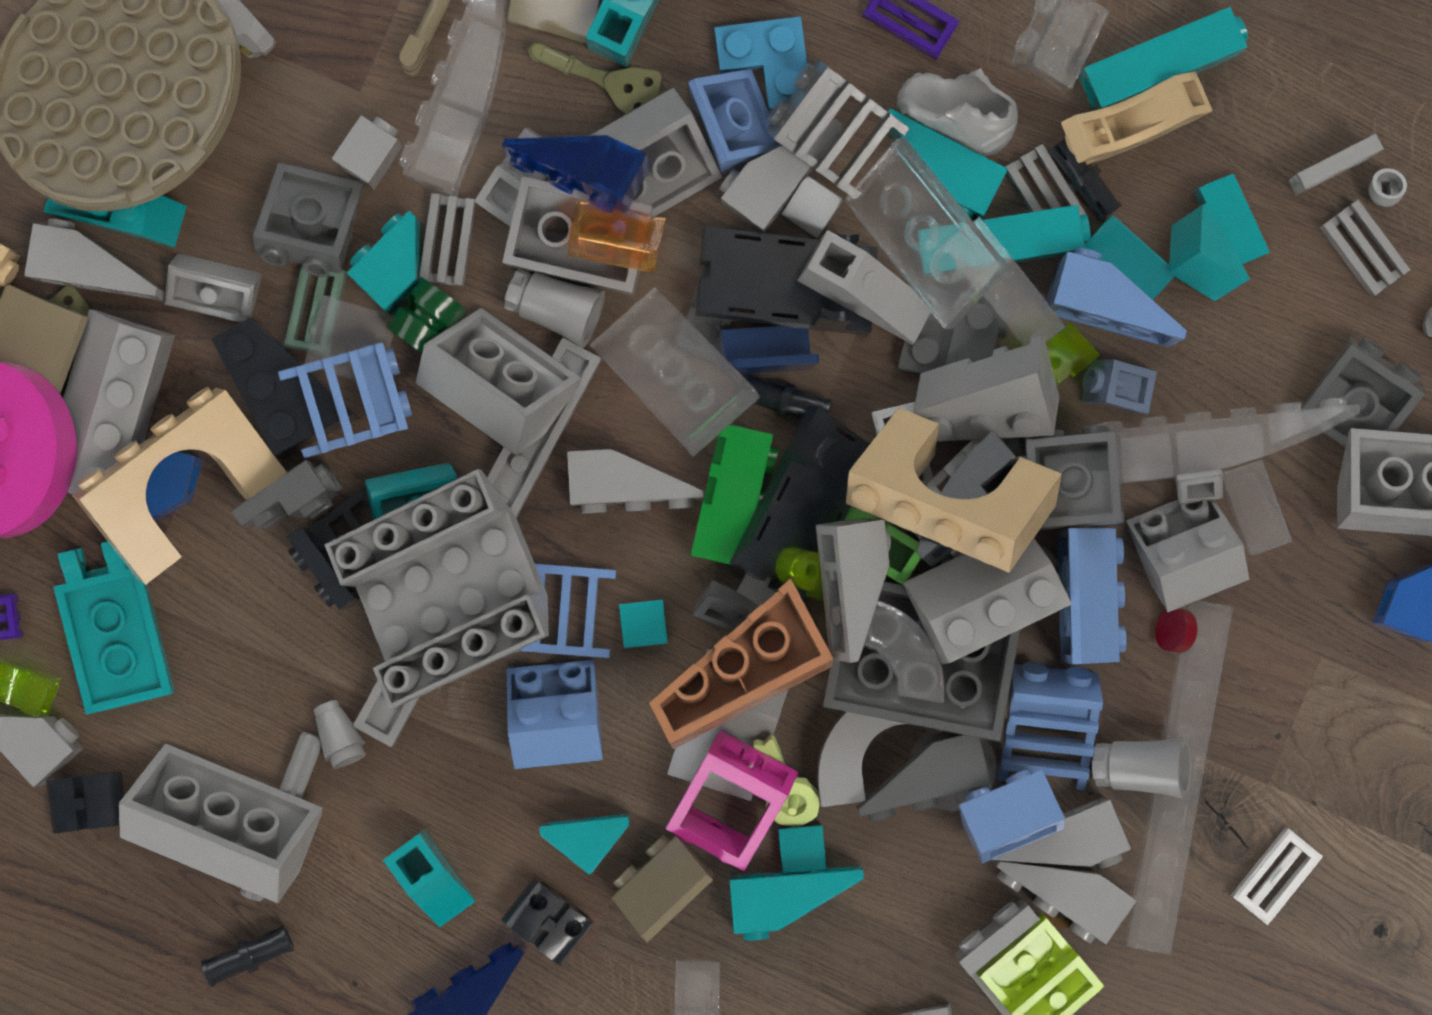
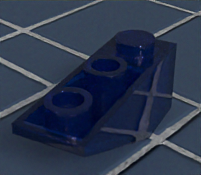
M608 135L504 139L502 147L510 159L509 164L515 169L527 175H533L534 171H537L549 177L548 182L565 193L572 194L575 189L590 196L588 201L592 205L608 213H612L615 208L627 214L651 168L646 153Z
M507 942L487 955L491 961L478 970H475L471 964L449 978L452 985L437 993L434 987L426 990L411 1000L414 1008L410 1009L407 1015H487L527 949L526 944L523 942L514 948L511 942Z

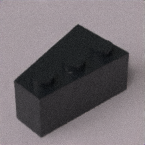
M252 318L212 338L215 347L275 457L284 459L318 441L299 377L295 376L285 380H280L279 371L303 365L288 349ZM309 372L307 375L323 429L327 436L342 428L331 390L313 373ZM345 405L350 423L360 418Z

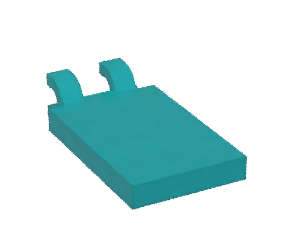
M108 541L101 543L107 567L87 571L83 548L58 553L66 583L53 587L86 715L170 695L175 692L148 583L145 585L137 580Z

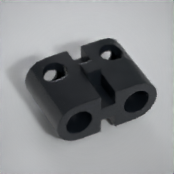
M122 771L46 780L52 833L119 826V802L124 797Z
M535 876L501 918L512 931L527 942L530 941L540 952L559 965L565 962L595 923L580 908L569 900H565L556 890Z

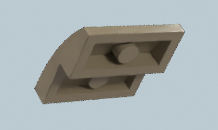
M6 284L0 299V362L15 363L36 371L46 378L60 394L89 317L61 304L45 300L20 287Z

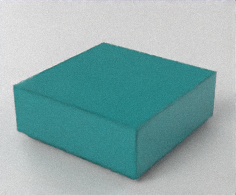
M663 600L619 604L624 648L668 643Z
M822 824L778 828L782 874L827 870Z

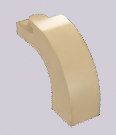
M1196 71L1175 75L1136 96L1109 107L1074 115L1061 122L1066 133L1065 140L1069 150L1075 155L1078 163L1086 162L1088 165L1159 138L1203 117L1213 110Z

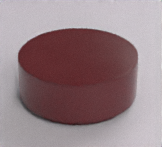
M1178 608L1170 612L1163 611L1157 620L1155 637L1159 647L1174 653L1188 651L1197 637L1198 627L1196 618L1190 611Z

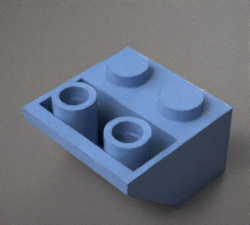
M594 660L507 668L508 737L514 769L603 760L601 721Z
M1031 770L1018 772L1006 780L1007 785L990 791L989 787L975 790L964 798L965 803L959 805L962 826L982 864L1065 829L1064 815L1043 770L1033 774Z

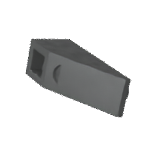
M956 733L930 740L865 798L866 801L856 806L860 817L869 815L870 821H878L895 816L894 808L912 804L913 811L939 805L937 797L955 793L956 800H961L971 792L981 789V786L991 784L980 738Z

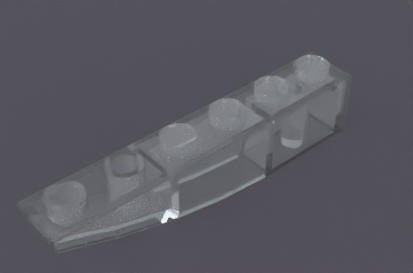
M463 0V4H466L467 7L462 20L455 19L450 28L447 44L452 46L446 61L439 60L432 75L431 84L436 87L430 102L424 100L417 113L415 125L420 126L414 143L411 141L406 143L400 158L399 165L404 167L402 174L408 181L447 196L457 197L486 123L497 85L506 38L509 0Z
M1341 397L1319 400L1320 408L1302 410L1301 402L1276 404L1274 405L1275 413L1257 415L1256 407L1230 409V418L1212 419L1211 412L1184 414L1185 422L1167 424V417L1159 416L1140 419L1141 427L1123 429L1122 421L1102 422L1095 425L1109 426V432L1116 431L1120 436L1123 481H1121V484L1174 479L1180 476L1221 468L1226 469L1269 456L1359 414L1360 409L1359 404L1347 405V398Z

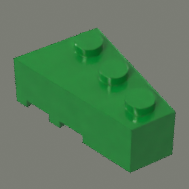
M720 422L717 443L692 547V557L732 565L729 562L765 491H761L764 473L773 475L778 449L770 448L773 434Z

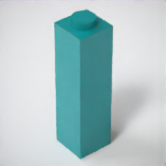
M1228 7L1084 67L1078 78L1092 111L1103 109L1136 96L1175 75L1196 71L1198 74L1238 57L1247 48L1245 41L1248 40V32L1243 20L1239 16L1234 17L1231 7Z
M1078 205L919 230L918 234L925 278L1063 256L1068 251L1075 253L1076 248H1085L1084 241L1091 240L1087 214L1080 215Z

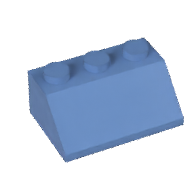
M1068 528L1056 531L1057 561L1060 564L1057 568L1058 574L1072 604L1059 610L1060 662L1068 664L1120 662L1119 653L1126 651L1125 626H1119L1118 608H1124L1125 606L1124 583L1117 582V564H1123L1124 560L1122 538H1116V528Z

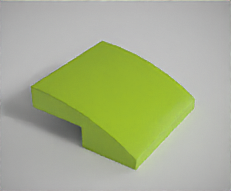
M1040 913L1038 915L1039 921L976 971V973L1011 1015H1072L1105 986L1050 921Z

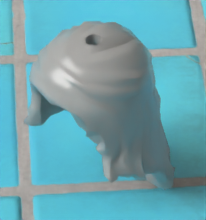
M982 68L971 71L969 74L959 75L956 79H943L939 75L928 72L924 74L915 73L903 83L902 89L898 92L896 104L902 114L908 113L910 117L924 126L984 157L996 155L1012 139L1017 128L1019 112L1016 102L993 86L989 78L984 75Z

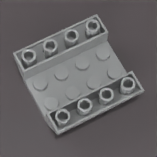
M480 469L325 544L340 585L356 587L385 662L373 667V670L389 709H395L549 636L548 595L513 511Z

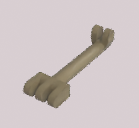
M431 0L415 34H409L399 55L406 76L416 77L419 75L429 55L428 46L451 0Z

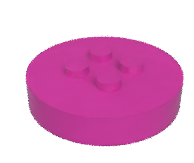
M0 362V538H10L37 528L59 507L66 496L74 474L77 443L72 417L66 403L56 388L46 378L28 367L15 363Z

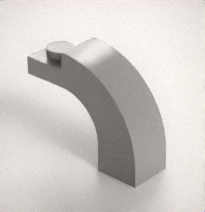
M843 711L828 730L819 752L817 788L821 807L866 801L862 777V761L869 743L883 730L906 723Z

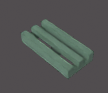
M303 265L301 266L284 343L285 348L329 357L347 277L346 270H342L341 274L329 272V275L326 277H318L303 342L298 341L297 338L311 274L305 271ZM330 276L334 277L320 345H317L314 342Z

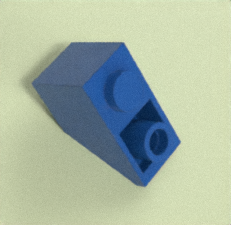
M175 452L164 458L154 468L147 482L146 503L149 513L155 522L192 501L204 459Z
M1432 563L1387 582L1372 621L1373 624L1420 642L1432 643Z

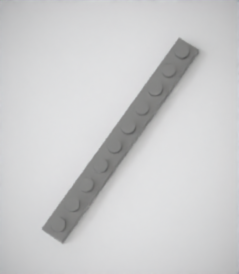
M562 338L552 358L582 378L579 387L543 437L518 455H514L503 447L487 477L513 511L516 519L602 361V358L565 338ZM377 680L353 727L393 747L420 697L395 709H389Z

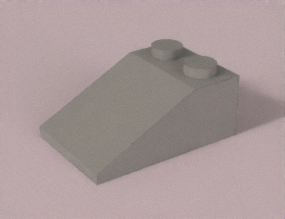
M788 690L675 748L667 775L691 782L719 730L728 733L753 748L754 740L765 741L769 735L775 732ZM712 771L703 784L705 787L751 801L753 796L751 792Z

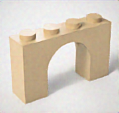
M206 387L194 394L186 402L190 408L176 418L173 414H170L158 421L150 429L153 433L151 437L140 445L137 441H134L122 448L114 456L117 460L115 464L104 472L100 468L90 472L78 482L77 485L80 487V490L72 495L137 580L145 585L182 557L155 523L146 503L147 482L154 468L164 458L175 452L188 449L201 450L207 453L218 463L242 497L247 500L287 473L224 389L215 388L211 391L209 387Z
M898 408L849 470L846 504L1010 573L1055 508L1062 474L1020 457L999 487L985 496L974 499H955L935 493L919 480V476L935 456L939 423Z

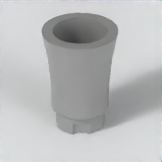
M518 269L509 283L504 299V308L519 313V317L556 332L584 348L591 339L599 321L605 300V290L583 287L554 279L538 272L532 274L526 270Z
M1187 737L1154 741L1098 743L1094 747L1092 760L1093 779L1096 786L1099 787L1111 786L1113 790L1141 791L1186 799L1190 790L1192 756L1189 740Z

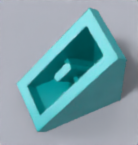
M1208 203L1201 205L1171 226L1170 274L1213 301L1219 300L1250 280Z
M630 813L547 822L542 823L539 828L541 837L590 875L628 828L631 821Z

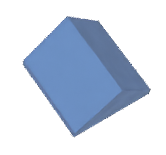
M752 69L695 78L688 82L690 100L721 175L732 171L734 168L737 169L745 166L748 162L782 146L766 131L770 124L767 121L769 111Z

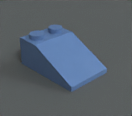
M1076 248L1075 253L1068 251L1056 263L1042 314L1170 348L1185 339L1187 330L1112 263L1101 261L1102 254L1085 248Z

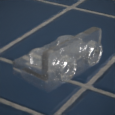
M1037 0L1034 6L1035 13L1028 28L1022 32L1016 42V52L1011 63L1018 68H1031L1062 89H1072L1109 14V10L1094 0Z

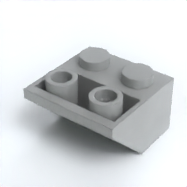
M1203 499L1201 502L1179 504V501L1175 500L1126 520L1127 528L1150 584L1167 612L1250 580L1243 543L1215 500L1207 501V499Z

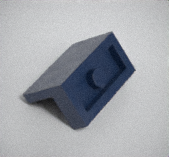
M773 326L727 329L719 332L723 376L809 370L820 363L819 354H811L809 332L805 328Z

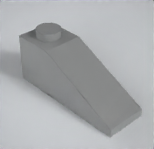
M836 119L832 120L808 153L819 160L839 134L843 124ZM782 145L748 162L741 172L734 168L719 188L724 193L721 197V206L756 232L765 233L792 198L805 176L809 175L813 168Z
M48 219L47 226L33 224L24 276L37 282L165 301L166 292L89 237L74 230L75 223L59 219Z
M859 518L816 525L828 648L833 660L849 663L859 661L889 567L888 552L891 547V539L885 526V519Z
M1103 796L1063 813L1065 829L992 860L1089 867L1097 864L1098 869H1104L1122 861L1121 853L1131 850V847L1111 800Z

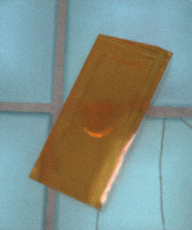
M578 201L569 234L568 255L650 273L655 272L665 219Z

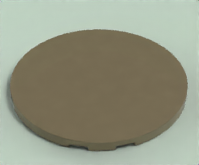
M38 0L25 15L21 13L0 47V151L9 166L40 194L54 202L79 210L115 211L131 208L156 199L177 187L190 177L214 151L223 137L236 107L241 81V55L238 39L227 12L218 0Z

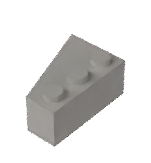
M1044 335L1032 337L1029 345L1010 351L1006 346L995 349L991 357L973 363L967 358L921 373L914 414L939 423L937 441L939 442L984 439L992 430L999 438L1054 436L1059 393Z

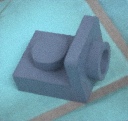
M1115 359L1090 360L1088 369L1083 377L1082 402L1087 404H1103L1136 414H1149L1157 371Z

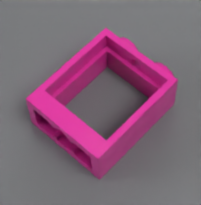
M719 730L680 799L666 830L678 835L683 841L692 843L715 855L722 862L731 864L744 871L789 796L798 771ZM711 771L769 802L749 837L691 807Z

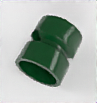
M420 277L407 295L409 306L399 307L385 328L422 354L424 344L460 322L467 309L432 283Z

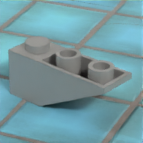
M829 230L825 232L816 244L797 280L851 311L854 310V313L912 345L917 340L934 307L868 252Z
M615 450L567 452L570 505L580 506L581 514L607 513L608 504H624L625 512L651 510V502L668 501L669 509L695 508V500L703 499V490Z
M992 861L1000 869L996 876L999 880L1016 892H1019L1022 886L1026 887L1037 895L1032 902L1053 918L1056 917L1058 912L1064 914L1073 921L1069 929L1090 944L1095 937L1107 944L1137 901L1094 870L1045 863Z

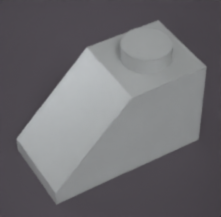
M0 714V752L32 787L45 785L46 780L54 777L84 749L77 741L80 737L79 733L64 718L57 720L55 716Z

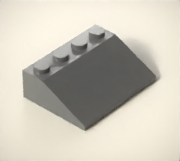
M884 582L859 661L849 663L833 660V666L828 670L823 707L1000 742L1020 630L951 663L941 664L905 587Z

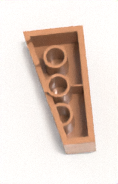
M789 579L778 589V592L763 605L761 604L747 616L745 621L728 636L723 637L713 646V649L696 664L689 667L649 704L672 749H675L833 666V657L792 580Z

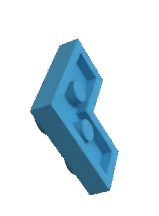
M801 16L714 27L720 74L746 69H763L768 111H771L781 99L784 101L789 99L797 88L793 85L795 78L804 66L807 65Z

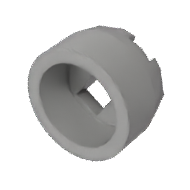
M1381 169L1375 173L1369 184L1368 193L1370 199L1377 206L1392 207L1404 196L1407 190V181L1395 169ZM1381 183H1387L1386 194L1382 193Z

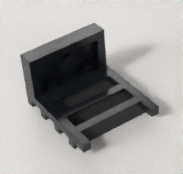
M366 487L309 528L300 527L287 537L293 545L288 550L290 556L303 572L308 568L319 581L314 588L329 608L335 604L339 610H348L360 600L356 587L340 585L325 544L339 538L330 524L342 515L353 530L363 526L351 509L363 500L369 506Z

